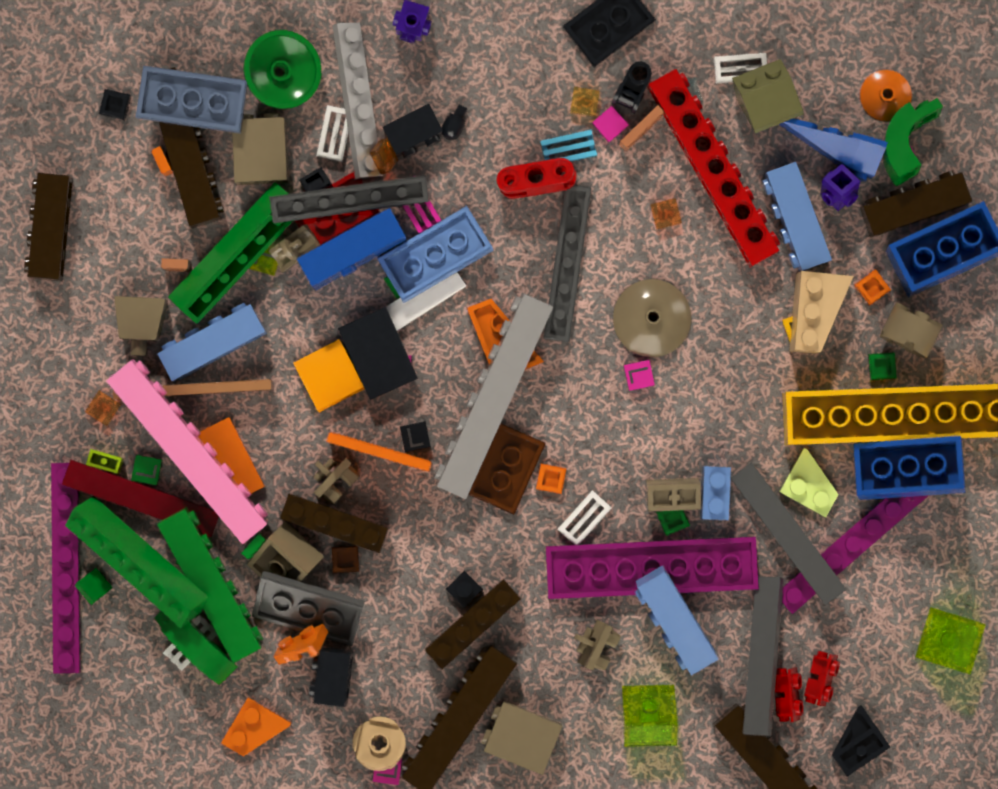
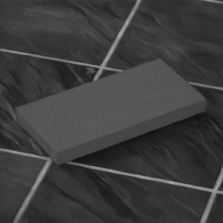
M263 571L252 617L299 631L309 626H314L315 628L324 624L328 630L326 639L353 646L365 601Z

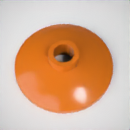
M879 70L872 73L865 79L860 90L862 107L868 115L879 121H891L896 112L905 104L911 103L912 91L908 81L901 74L892 70ZM883 91H891V98H885L883 96Z

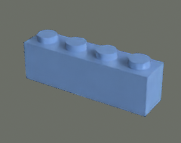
M793 162L766 172L762 185L766 195L771 194L774 204L771 205V210L776 220L780 218L783 228L780 229V234L784 244L789 243L792 253L789 254V259L794 269L798 267L799 272L830 262L832 258L797 163Z
M242 303L231 309V315L225 318L222 315L217 316L207 322L209 324L208 327L202 330L195 328L184 334L186 338L177 343L175 340H172L161 346L163 351L157 354L171 381L177 382L267 334L254 307L251 304L246 306L245 303Z
M663 565L636 581L638 590L635 593L642 605L647 603L650 607L651 612L648 614L656 627L661 625L665 633L662 634V637L669 649L674 647L678 655L675 658L682 670L688 669L692 676L719 660L716 651Z

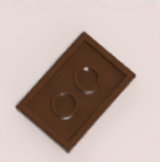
M500 423L468 495L514 515L546 443Z

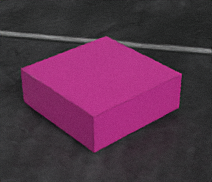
M613 106L592 122L608 143L629 126Z

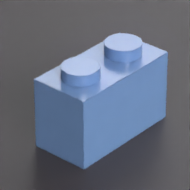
M702 466L700 519L729 520L731 467Z

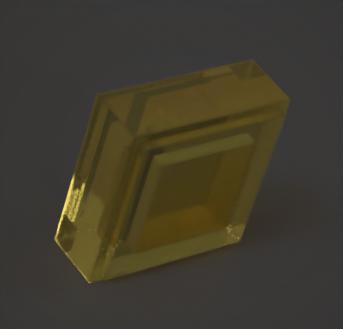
M574 87L570 113L596 117L600 91Z

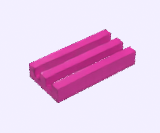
M430 200L424 203L434 218L432 221H429L419 203L414 204L425 223L422 227L410 207L402 205L418 233L441 221Z

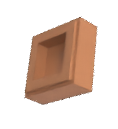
M162 258L161 268L165 271L189 272L191 270V261Z

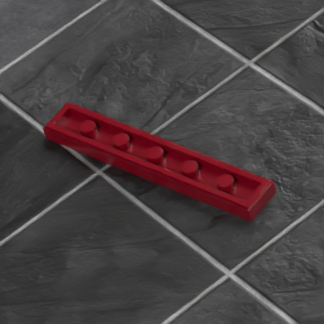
M72 459L62 482V485L161 520L187 507L189 512L194 510L201 523L198 525L201 534L204 535L206 533L209 537H212L219 518L213 509Z

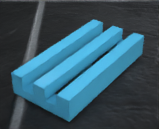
M592 130L540 141L544 160H550L549 155L590 147V151L561 158H566L572 162L597 156ZM584 137L588 138V141L549 150L547 149L548 145H553Z

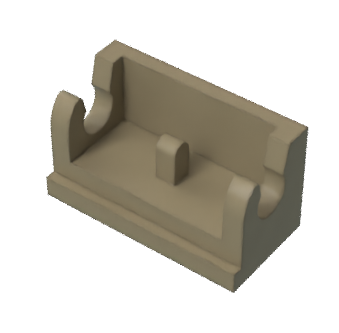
M698 478L646 480L648 512L701 509V484Z

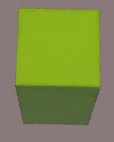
M90 449L86 465L120 474L124 458Z

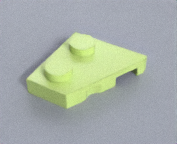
M805 448L802 449L779 491L823 517H827L839 495L810 452Z

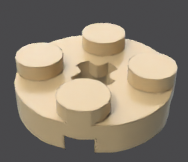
M373 717L360 725L354 733L353 751L356 759L370 770L384 771L392 769L404 755L406 747L405 736L398 727V724L389 718ZM378 737L383 738V743L387 744L381 750H376L375 746L372 745V741H377Z

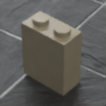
M278 113L264 114V118H254V115L249 114L243 115L241 134L232 132L235 184L289 183L285 118L280 117Z
M503 700L502 705L496 704L491 719L495 720L492 730L486 729L481 741L485 745L484 752L543 775L562 729V723Z

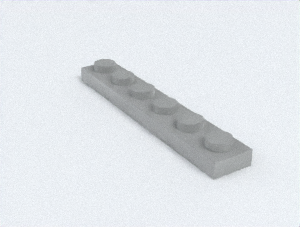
M360 22L336 23L332 27L355 180L379 178L383 176Z

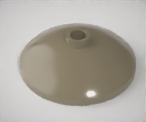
M647 279L632 284L620 295L613 312V325L617 337L627 349L644 357H660L676 350L686 339L691 326V310L685 296L675 286L662 280ZM655 312L658 315V320L656 322L650 321L648 318L649 313Z

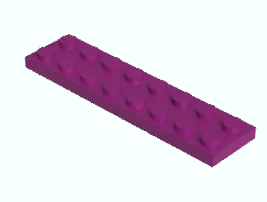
M756 537L546 546L548 599L636 595L635 591L638 590L636 581L662 565L680 593L759 589Z

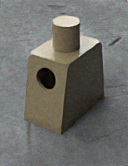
M115 296L119 339L131 340V356H146L147 341L159 342L168 300L163 298Z

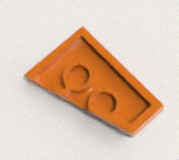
M492 298L467 307L488 365L491 362V359L488 358L491 348L494 344L498 345L502 338V335H499L501 326L505 320L509 321ZM533 351L525 370L544 363L535 351Z

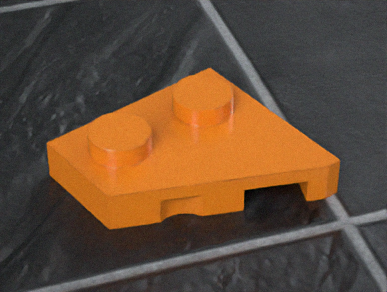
M324 624L315 628L314 626H309L294 638L291 636L284 638L278 643V648L274 654L275 660L280 665L290 661L301 660L303 657L302 653L308 652L310 657L318 655L328 630Z
M248 697L221 744L244 757L287 729L292 722Z

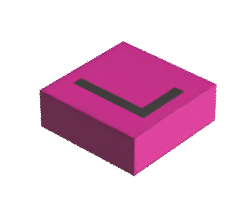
M649 360L624 365L629 391L655 386Z
M402 759L392 769L374 771L373 782L399 785Z

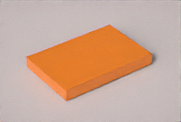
M230 417L200 431L201 434L198 437L204 444L207 442L211 444L218 453L215 458L221 465L226 463L235 474L232 478L238 485L243 483L251 494L265 487Z

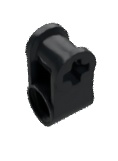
M638 61L630 66L623 82L620 83L615 93L612 104L618 103L631 109V113H636L652 74L651 68L647 63ZM641 68L645 70L647 74L646 79L643 81L635 80L632 76V72L635 69Z

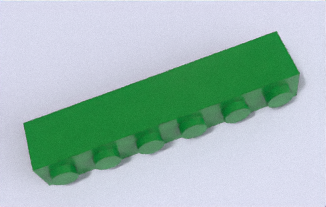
M276 182L168 296L196 324L201 321L293 222L272 223L269 196L289 194Z
M95 496L73 508L65 526L176 625L182 628L200 615L209 597Z
M186 507L161 520L157 525L184 575L209 597L203 609L230 659L235 663L261 649L262 644L260 641L264 640L259 628L257 626L252 627L248 620L251 614L245 603L240 604L235 595L239 592L232 580L227 581L223 572L226 571L222 560L219 556L216 558L213 556L210 550L213 548L210 538L206 533L204 535L201 534L198 525L201 524L194 510L189 512Z

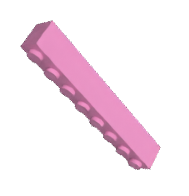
M132 359L106 380L107 383L238 540L244 544L267 525L268 520L266 517L268 513L259 503L255 505L250 500L251 493L243 483L238 485L232 478L235 474L226 463L221 465L215 458L218 453L210 443L204 444L198 437L201 433L192 422L187 424L181 417L184 414L182 409L175 402L170 403L164 395L167 392L158 381L155 383L151 381L147 376L150 373L147 367L141 361L136 363Z

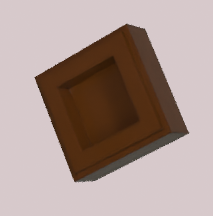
M357 545L332 547L333 573L360 572Z

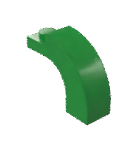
M938 98L931 102L926 100L915 109L910 102L905 104L896 112L888 125L884 141L888 143L882 158L886 172L896 187L919 174L922 164L910 147L909 136L916 129L940 116L943 105Z
M162 611L154 617L161 627L160 630L194 666L218 685L238 667L232 662L229 655L210 640L192 620L180 628Z

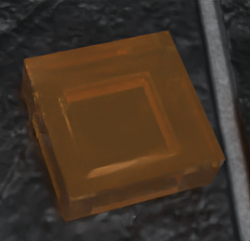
M388 138L379 140L370 151V155L381 175L389 173L398 161Z
M676 198L650 204L656 230L682 224Z
M99 390L85 413L108 426L122 404Z

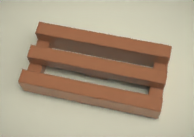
M657 105L620 141L619 145L625 151H628L663 117L664 111Z

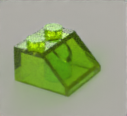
M930 607L915 657L971 675L986 624Z
M674 685L622 686L624 747L677 746L678 720Z

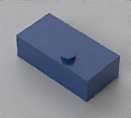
M983 201L888 245L886 253L909 298L998 257V228Z
M388 208L302 255L297 260L311 286L316 291L342 276L346 277L352 274L358 267L406 242L407 239L393 212Z
M961 436L854 443L856 489L859 500L966 493Z

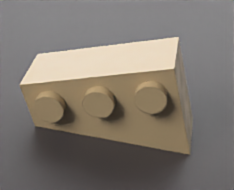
M801 271L796 274L789 352L817 354L822 351L854 276Z

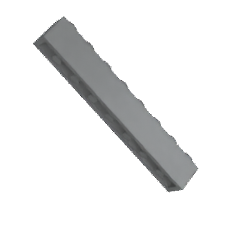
M522 293L520 297L516 296L510 307V311H513L509 321L505 320L499 331V335H502V338L498 345L494 344L488 356L491 362L487 369H482L477 382L480 383L477 393H471L466 404L469 407L466 417H460L455 429L458 431V435L455 441L450 440L445 450V455H448L444 465L439 464L435 472L434 478L437 479V487L464 499L467 498L553 306L525 293Z

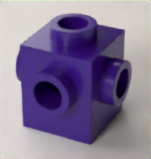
M404 0L401 11H396L392 24L396 26L395 30L396 34L400 35L399 39L414 43L415 40L421 42L423 35L428 36L432 21L428 20L430 7ZM411 21H415V22H416V23L413 24V25L408 24V23L411 22Z
M843 164L834 171L827 173L821 181L820 195L827 205L833 206L837 211H840L844 206H851L858 198L860 180Z

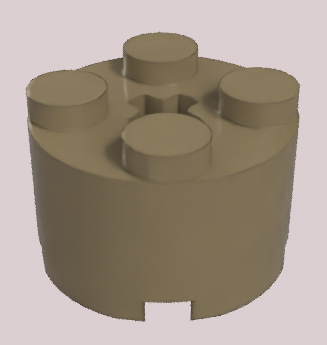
M895 303L880 337L891 344L894 342L914 355L927 358L943 325L930 319L929 315L916 310L914 313L909 311L908 307Z

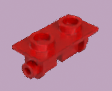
M819 650L817 655H814L810 673L819 675L818 680L808 678L804 696H806L805 702L816 704V700H818L817 706H826V703L830 702L833 696L834 689L831 687L833 676L836 677L839 672L840 662L837 661L838 655L829 654V658H827L828 653Z
M797 667L788 669V673L787 668L776 669L775 693L785 692V697L775 698L776 716L779 717V722L790 721V717L791 722H796L800 720V716L804 712L803 701L799 700L802 676L798 673Z

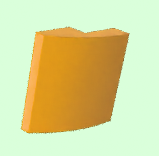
M340 339L293 363L318 412L365 389Z

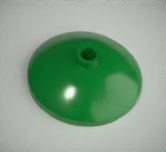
M288 30L270 31L257 38L249 47L243 64L244 78L251 93L260 102L277 109L294 108L309 100L316 92L322 74L320 58L314 46L305 37ZM281 68L283 70V76H277L275 74V69Z

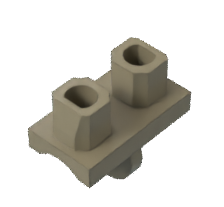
M305 224L268 251L277 261L283 273L298 263L297 258L319 247L320 244L315 234Z
M332 458L324 465L320 461L315 463L320 470L313 478L320 482L325 475L328 477L314 492L315 495L335 504L344 494L334 486V483L341 478L351 487L360 476L351 466L353 463L348 458H345L333 472L330 470L336 462Z
M597 619L593 629L587 627L583 636L577 633L574 636V639L580 641L576 650L581 653L578 663L590 670H594V668L606 670L610 657L602 654V650L605 644L615 648L621 636L612 630L613 627Z

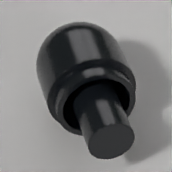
M458 104L454 114L449 113L441 127L444 138L448 140L459 138L465 127L466 121L463 118L468 110L466 107Z

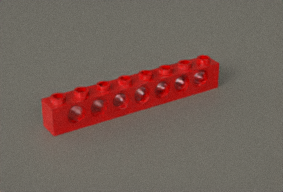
M674 69L649 83L647 88L656 104L664 111L663 116L749 268L779 252L780 250L777 246L780 245V242L773 231L769 233L765 225L767 219L760 208L756 210L752 203L754 196L748 186L743 187L739 178L742 176L735 163L730 164L726 155L729 153L722 141L718 142L713 133L716 130L709 118L705 119L700 111L703 109L702 104L696 95L692 97L688 90L690 84L684 73L679 74L677 69ZM672 94H680L683 97L684 103L675 106L670 102V96ZM686 116L693 117L696 120V127H685L682 121L683 118ZM696 140H707L709 149L707 151L698 150L695 145ZM712 161L719 162L722 166V172L719 174L712 173L708 168L709 163ZM731 184L735 189V194L731 197L725 196L721 191L722 185ZM742 206L747 210L748 216L746 219H738L735 216L734 210L736 207ZM748 230H758L761 235L760 241H750L747 237Z

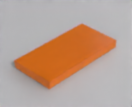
M333 432L328 434L326 441L430 472L432 463L429 460Z

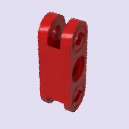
M555 158L503 168L499 171L496 182L501 193L506 198L518 199L571 189L577 181V175L573 164L568 159ZM534 175H543V178L540 182H531V178Z

